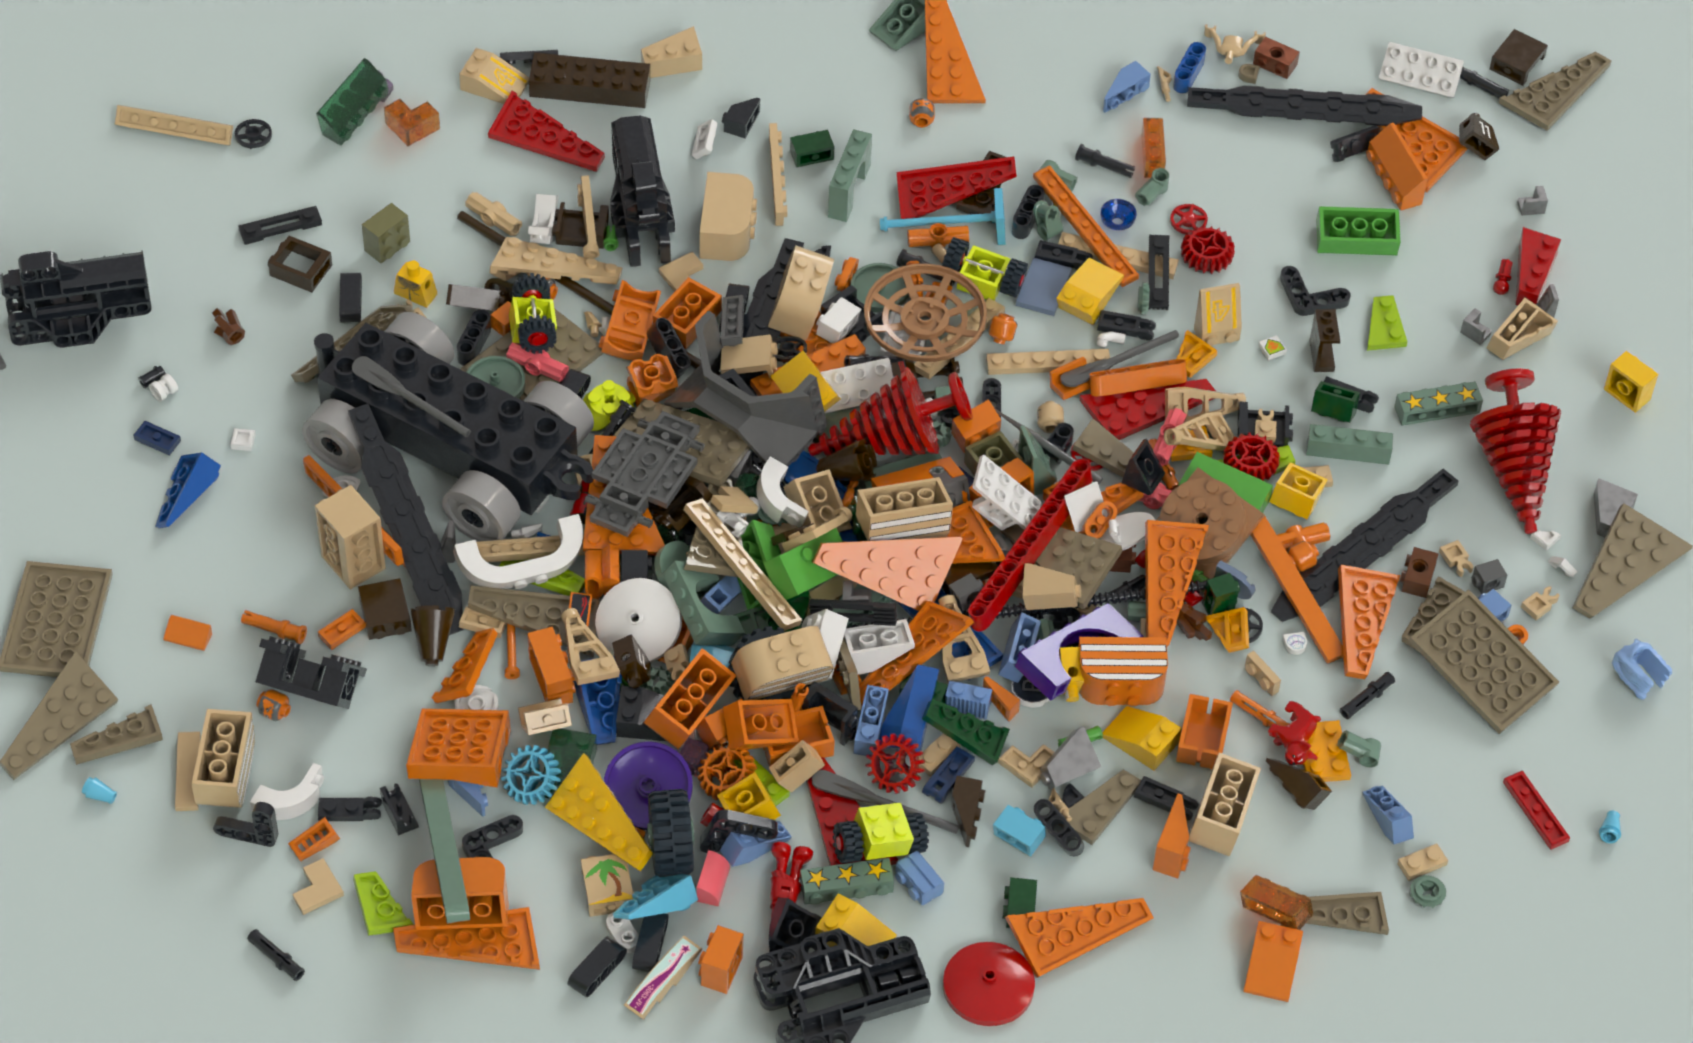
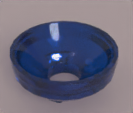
M1111 199L1102 205L1100 216L1105 226L1119 231L1128 229L1135 223L1137 211L1134 205L1127 200ZM1119 218L1123 221V223L1115 224L1112 222V220Z

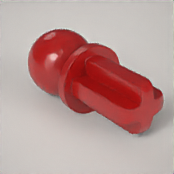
M1509 259L1501 260L1499 272L1495 276L1499 280L1495 281L1493 290L1499 295H1504L1509 291L1507 281L1512 279L1510 274L1513 262Z

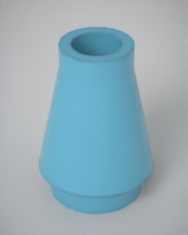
M89 777L82 788V793L86 795V798L110 804L114 802L117 796L116 791L96 777L94 779Z
M1614 810L1607 812V816L1599 829V835L1606 843H1615L1621 837L1620 814Z

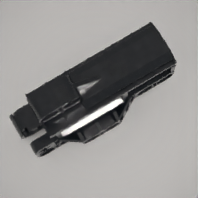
M641 115L621 117L611 122L612 157L616 177L610 199L612 225L615 228V236L617 238H625L630 267L641 266L638 232L655 230V239L658 241V255H660L661 263H670L671 246L669 233L675 232V219L670 193L661 176L651 118Z
M143 250L136 253H122V255L103 256L70 262L59 260L58 255L52 251L25 254L18 259L19 269L8 270V274L3 275L2 273L0 275L1 292L5 297L8 312V329L11 342L18 346L51 341L60 348L94 344L111 320L146 315L152 309ZM37 332H46L44 334H36ZM19 334L25 335L23 337H16Z
M840 928L807 937L800 944L759 956L756 960L753 976L755 990L760 1004L765 1010L774 1011L788 1006L792 1019L784 1021L778 1026L776 1034L777 1043H833L835 1039L842 1040L844 1043H851L863 1022L929 1003L931 996L929 980L926 978L920 957H918L915 943L910 937L900 936L866 946ZM832 941L837 945L829 947L826 943ZM812 948L815 951H813L812 953H807L804 949ZM785 954L793 956L789 960H781V957ZM762 961H769L771 963L769 966L759 967ZM859 983L864 997L808 1014L804 999ZM767 997L772 999L775 998L774 1003H771L769 1000H767ZM786 1032L787 1035H791L790 1039L783 1036V1033Z

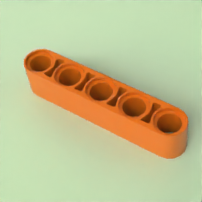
M1173 359L1092 372L1089 374L1091 395L1106 396L1187 382L1186 360Z

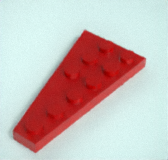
M513 90L488 132V138L595 172L598 171L605 158L603 151L590 142L583 141L577 137V134L572 130L568 131L565 129L563 124L541 109L537 110L531 106V102L521 99Z
M822 757L821 759L825 766L820 770L836 774L826 759ZM811 776L806 782L829 866L847 864L840 863L837 859L835 847H833V829H835L834 825L836 823L854 821L860 806L855 800L843 798L815 788L812 784L813 776ZM863 854V857L861 858V860H860V861H856V862L869 861V860H866L865 857H864V854ZM896 856L886 857L890 859L891 865L897 864L898 858Z

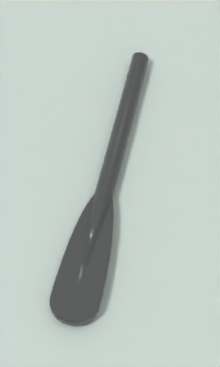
M1174 330L1109 359L1092 362L1065 372L1061 375L1060 381L1067 387H1076L1089 381L1090 373L1108 370L1120 362L1178 338L1179 333L1177 330Z
M361 356L353 362L352 370L361 379L386 392L402 396L464 437L470 435L471 430L406 390L392 374L370 358Z
M994 408L997 414L1020 431V426H1023L1022 424ZM1027 428L1044 449L1071 466L1076 461L1042 436ZM1091 470L1093 482L1097 481L1099 485L1103 478Z
M819 770L812 777V784L815 788L833 795L876 805L897 803L880 797L867 788L826 770ZM902 805L905 814L920 812L923 814V818L926 819L925 823L957 834L959 825Z

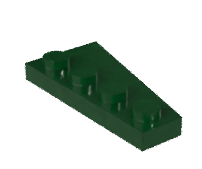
M935 699L928 702L922 716V720L992 766L998 762L1010 730L1004 726L1002 728L994 726V723L988 720L976 719L975 715L968 712L966 714L961 713L957 708Z

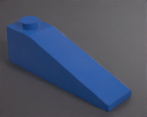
M202 452L182 455L172 473L171 480L174 482L172 487L166 491L165 495L168 496V501L162 505L155 527H169L217 480L221 465Z
M923 665L916 666L882 724L879 736L880 741H882V736L884 735L890 738V734L895 733L898 738L900 734H904L905 740L912 738L911 746L915 743L919 745L916 752L922 751L928 724L922 720V716L928 702L933 699L939 669ZM891 745L887 748L900 750L901 747Z

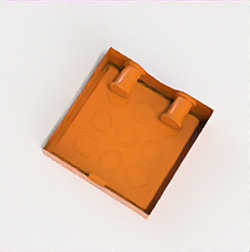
M422 708L406 764L408 779L456 780L497 788L501 775L503 753L505 747L508 746L511 733L509 710Z

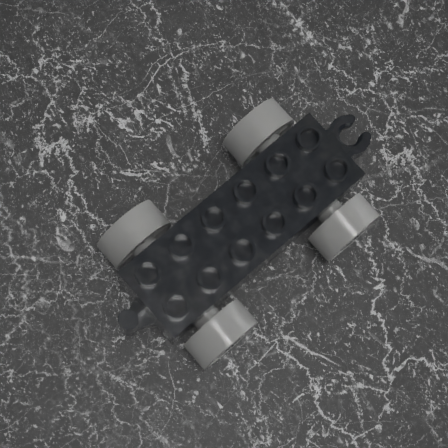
M413 312L399 314L385 331L365 322L340 352L335 350L334 339L331 334L322 333L315 337L314 347L316 349L319 372L317 381L320 406L303 424L302 433L313 453L330 467L344 473H356L361 469L364 449L348 415V410L369 404L380 432L387 443L458 478L443 497V509L449 520H453L456 528L477 542L503 540L519 520L521 511L532 515L548 495L565 500H578L580 498V486L578 484L569 485L563 482L562 477L566 473L576 472L586 483L594 481L592 479V466L585 459L579 457L577 453L578 446L593 429L594 419L585 402L567 387L552 381H542L533 388L524 400H521L450 365L454 359V349L449 338L431 320ZM361 356L370 358L392 374L406 390L471 430L470 435L464 437L402 396L386 392L361 379L352 370L353 362Z

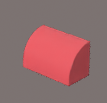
M708 850L697 884V902L719 906L730 871V864L726 858L714 851Z

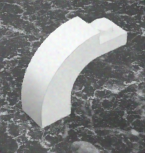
M536 194L534 220L528 230V234H531L530 242L551 244L553 239L552 228L553 224H556L555 212L558 208V196Z
M770 456L757 482L756 492L759 504L764 512L776 523H779L781 518H783L791 525H795L798 528L802 527L809 511L792 502L782 493L780 483L785 477L788 466Z
M313 763L302 782L290 790L278 791L260 785L250 801L251 811H253L257 802H266L274 807L276 820L291 819L306 813L321 798L319 788L324 781L321 765Z

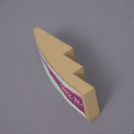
M683 936L654 966L624 1006L644 1020L656 1002H661L672 985L676 986L702 951V948Z

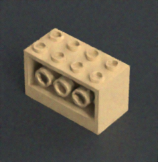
M352 485L338 490L334 495L321 500L315 505L321 557L350 590L386 569L380 517Z

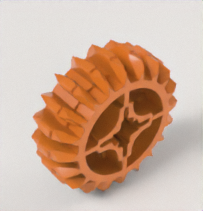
M721 744L718 750L716 747H713L712 754L706 752V760L700 759L703 766L698 767V772L700 773L698 780L701 782L700 787L705 790V793L717 801L719 799L718 794L757 770V766L754 763L755 759L748 750H730L729 745L726 748L724 744ZM734 759L742 762V769L735 765ZM712 777L719 779L721 782L720 786L713 784Z

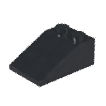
M621 686L616 719V737L666 741L643 723L664 695L645 688Z

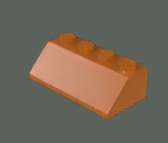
M1390 123L1369 142L1366 155L1368 161L1372 162L1375 167L1376 174L1381 177L1385 189L1390 192L1394 204H1397L1401 211L1422 205L1428 178L1395 124Z

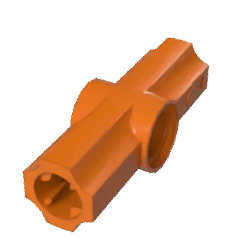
M935 223L930 228L907 230L908 246H930L933 248L936 244L940 243L945 248L946 245L951 243L953 237L969 242L968 226L946 227L942 223Z
M1323 522L1304 528L1301 525H1294L1288 528L1285 533L1277 534V537L1286 552H1288L1289 547L1301 541H1307L1310 545L1329 541L1331 535L1327 523Z

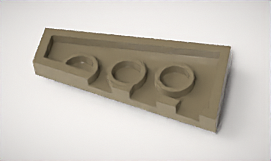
M1381 892L1292 898L1291 904L1295 922L1384 935L1389 933Z

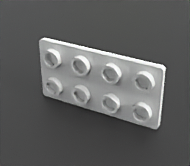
M1389 42L1379 79L1454 98L1464 61Z
M885 358L821 372L841 398L825 414L859 407L865 400L870 404V396L875 392L880 395V388L888 384L891 387L890 382L893 378L890 359Z
M985 455L980 456L972 487L982 497L974 500L972 507L1001 531L1016 523L1025 530L1040 509L1041 501Z

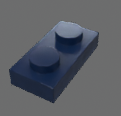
M144 421L133 434L135 441L169 456L181 442L179 435L148 421Z

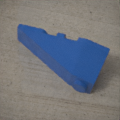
M621 673L616 678L577 685L576 680L573 681L593 746L615 743L620 684L622 683Z

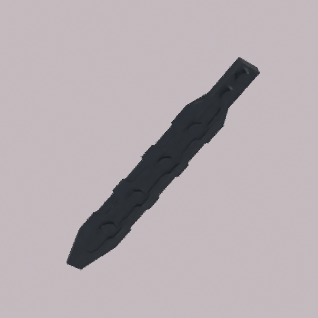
M1245 85L1228 90L1188 87L1187 107L1225 109L1246 117H1283L1290 120L1313 119L1340 123L1341 121L1357 122L1378 126L1422 120V106L1390 95H1356L1334 91L1312 92L1290 88L1282 90Z
M785 238L774 267L758 279L753 292L752 302L747 314L744 315L743 338L771 335L772 341L780 336L781 331L769 328L768 324L791 253L795 245L804 248V242ZM764 371L738 374L755 396H757L750 386V380L762 375Z
M369 404L348 410V415L364 449L361 470L368 486L373 490L385 524L388 525L394 541L402 549L404 564L413 582L412 587L420 605H436L441 610H445V606L454 608V618L449 635L463 631V628H459V622L463 614L462 591L453 571L449 569L441 550L440 541L437 534L431 528L424 512L425 507L420 496H417L401 453L384 440Z
M1443 468L1417 490L1394 496L1366 522H1361L1351 531L1352 533L1336 546H1331L1322 554L1323 556L1317 560L1315 566L1299 572L1319 607L1333 598L1334 594L1339 590L1338 568L1340 565L1366 569L1379 557L1385 556L1392 550L1395 544L1408 534H1412L1426 522L1429 508L1458 486L1459 480ZM1282 590L1271 613L1284 622L1298 617V614Z

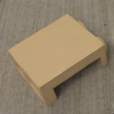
M771 335L743 338V344L736 346H723L721 373L723 374L733 368L738 374L767 371L769 378H771L774 370H777V360L775 355H778L777 343H773Z

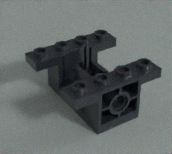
M272 636L269 637V640L261 638L259 647L265 648L255 681L256 683L349 709L358 677H365L367 668L360 667L362 662L331 654L330 658L323 656L321 664L304 660L306 650L300 649L301 644Z

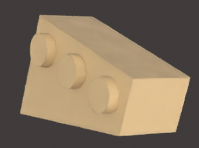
M694 26L641 49V63L651 65V78L702 70V51Z
M1524 298L1495 332L1486 348L1504 360L1550 335L1558 320Z

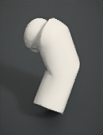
M1112 331L1101 333L1097 337V345L1107 347L1108 341L1124 344L1126 334Z

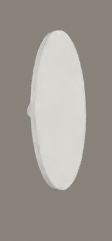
M1133 512L1117 516L1115 519L1109 520V528L1098 539L1121 545L1122 551L1145 539V522L1147 520H1155V518L1146 512Z

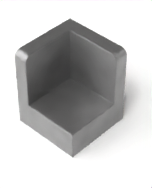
M1535 186L1533 197L1518 198L1517 203L1522 216L1545 214L1548 199L1544 186Z
M1474 308L1463 320L1460 333L1481 345L1491 335L1492 331L1479 323L1481 311Z
M843 581V601L871 602V590L854 589L852 581Z

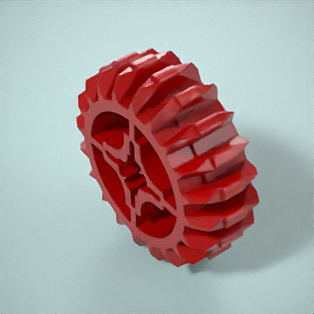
M1203 225L1202 229L1196 227L1194 231L1189 230L1188 234L1184 236L1181 243V257H1183L1184 263H1188L1189 268L1195 267L1196 272L1201 270L1203 274L1206 271H1209L1211 274L1214 271L1220 273L1222 269L1226 270L1228 265H1231L1235 254V245L1232 242L1231 236H1227L1226 231L1221 232L1220 227L1213 229L1212 226L1206 228Z
M1250 432L1247 436L1242 433L1239 435V438L1234 436L1232 441L1227 443L1223 453L1224 464L1263 481L1264 479L1269 480L1271 475H1275L1280 463V455L1277 446L1273 445V440L1267 441L1266 436L1261 438L1258 433L1255 436L1251 435Z
M895 733L890 734V738L884 735L882 736V741H875L876 747L871 746L869 748L873 755H866V758L871 760V763H867L865 766L872 769L867 775L875 776L872 779V783L880 782L878 789L881 790L886 786L887 793H891L894 790L895 794H898L901 789L903 792L908 791V786L911 788L915 787L914 780H921L917 772H924V769L919 767V764H924L925 760H919L918 756L923 755V752H916L919 746L917 743L911 746L912 738L905 740L904 734H900L897 738ZM891 745L901 747L894 755L883 752ZM907 754L910 758L911 766H908L905 762ZM897 759L896 764L898 765V767L894 768V763L892 762V760ZM880 760H881V761L884 763V765H885V770H884V772H882V770H881ZM896 772L907 775L900 782L890 780L891 776H894Z

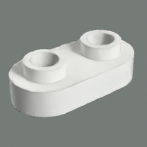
M612 912L606 919V928L613 940L627 949V953L634 952L639 937L637 931L629 919L614 918V912ZM631 937L630 940H625L624 938Z

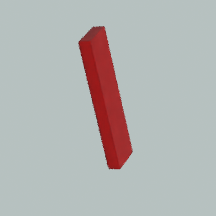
M1523 770L1504 778V785L1550 850L1570 841V836Z

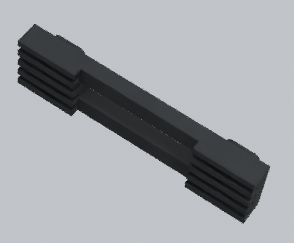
M312 206L238 226L244 245L262 241L266 237L302 228L305 230L321 226L322 219L317 206ZM299 218L300 220L297 222L273 227L270 229L261 230L262 227L282 223L285 221Z
M1149 234L1148 285L1150 291L1148 309L1152 308L1155 310L1157 308L1159 310L1161 308V310H1168L1170 235ZM1155 255H1162L1163 288H1155Z
M810 599L809 602L810 615L824 609L833 612V608L871 610L874 614L835 613L849 618L848 621L867 622L885 626H896L897 623L896 603Z

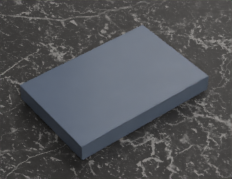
M1033 258L1017 297L1016 306L1055 316L1058 308L1056 298L1069 280L1072 268Z

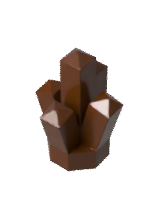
M218 308L212 312L215 317L214 321L219 325L214 331L215 334L221 336L230 345L239 343L244 338L245 330L241 326L234 310H228L225 313L226 316Z
M1184 603L1177 618V625L1189 639L1195 636L1197 639H1204L1205 641L1212 638V632L1203 625L1207 621L1206 614Z

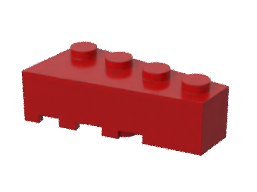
M1523 227L1519 241L1515 305L1518 306L1524 298L1535 305L1538 303L1557 257L1561 239Z

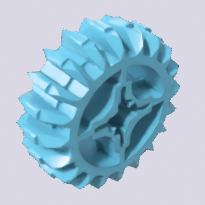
M526 745L524 751L519 747L517 748L518 755L512 752L510 756L513 759L511 761L505 760L508 768H502V772L507 773V775L501 777V780L507 783L503 787L505 790H509L508 795L514 797V800L517 802L522 800V803L528 805L529 802L536 805L537 800L543 803L545 802L544 795L552 797L550 790H557V786L554 783L561 781L560 778L556 777L557 774L561 773V770L555 768L559 762L553 760L554 754L548 753L546 748L540 750L538 745H534L533 748L530 745ZM539 759H541L545 765L546 774L540 772V764H538ZM527 760L526 765L523 768H519ZM534 772L535 774H537V775H539V776H535V775H534V776L528 777V776H526V775H524V774H528V775H529V774H532V773ZM516 776L521 777L523 780V791L518 787ZM539 782H543V784L535 790L536 785Z

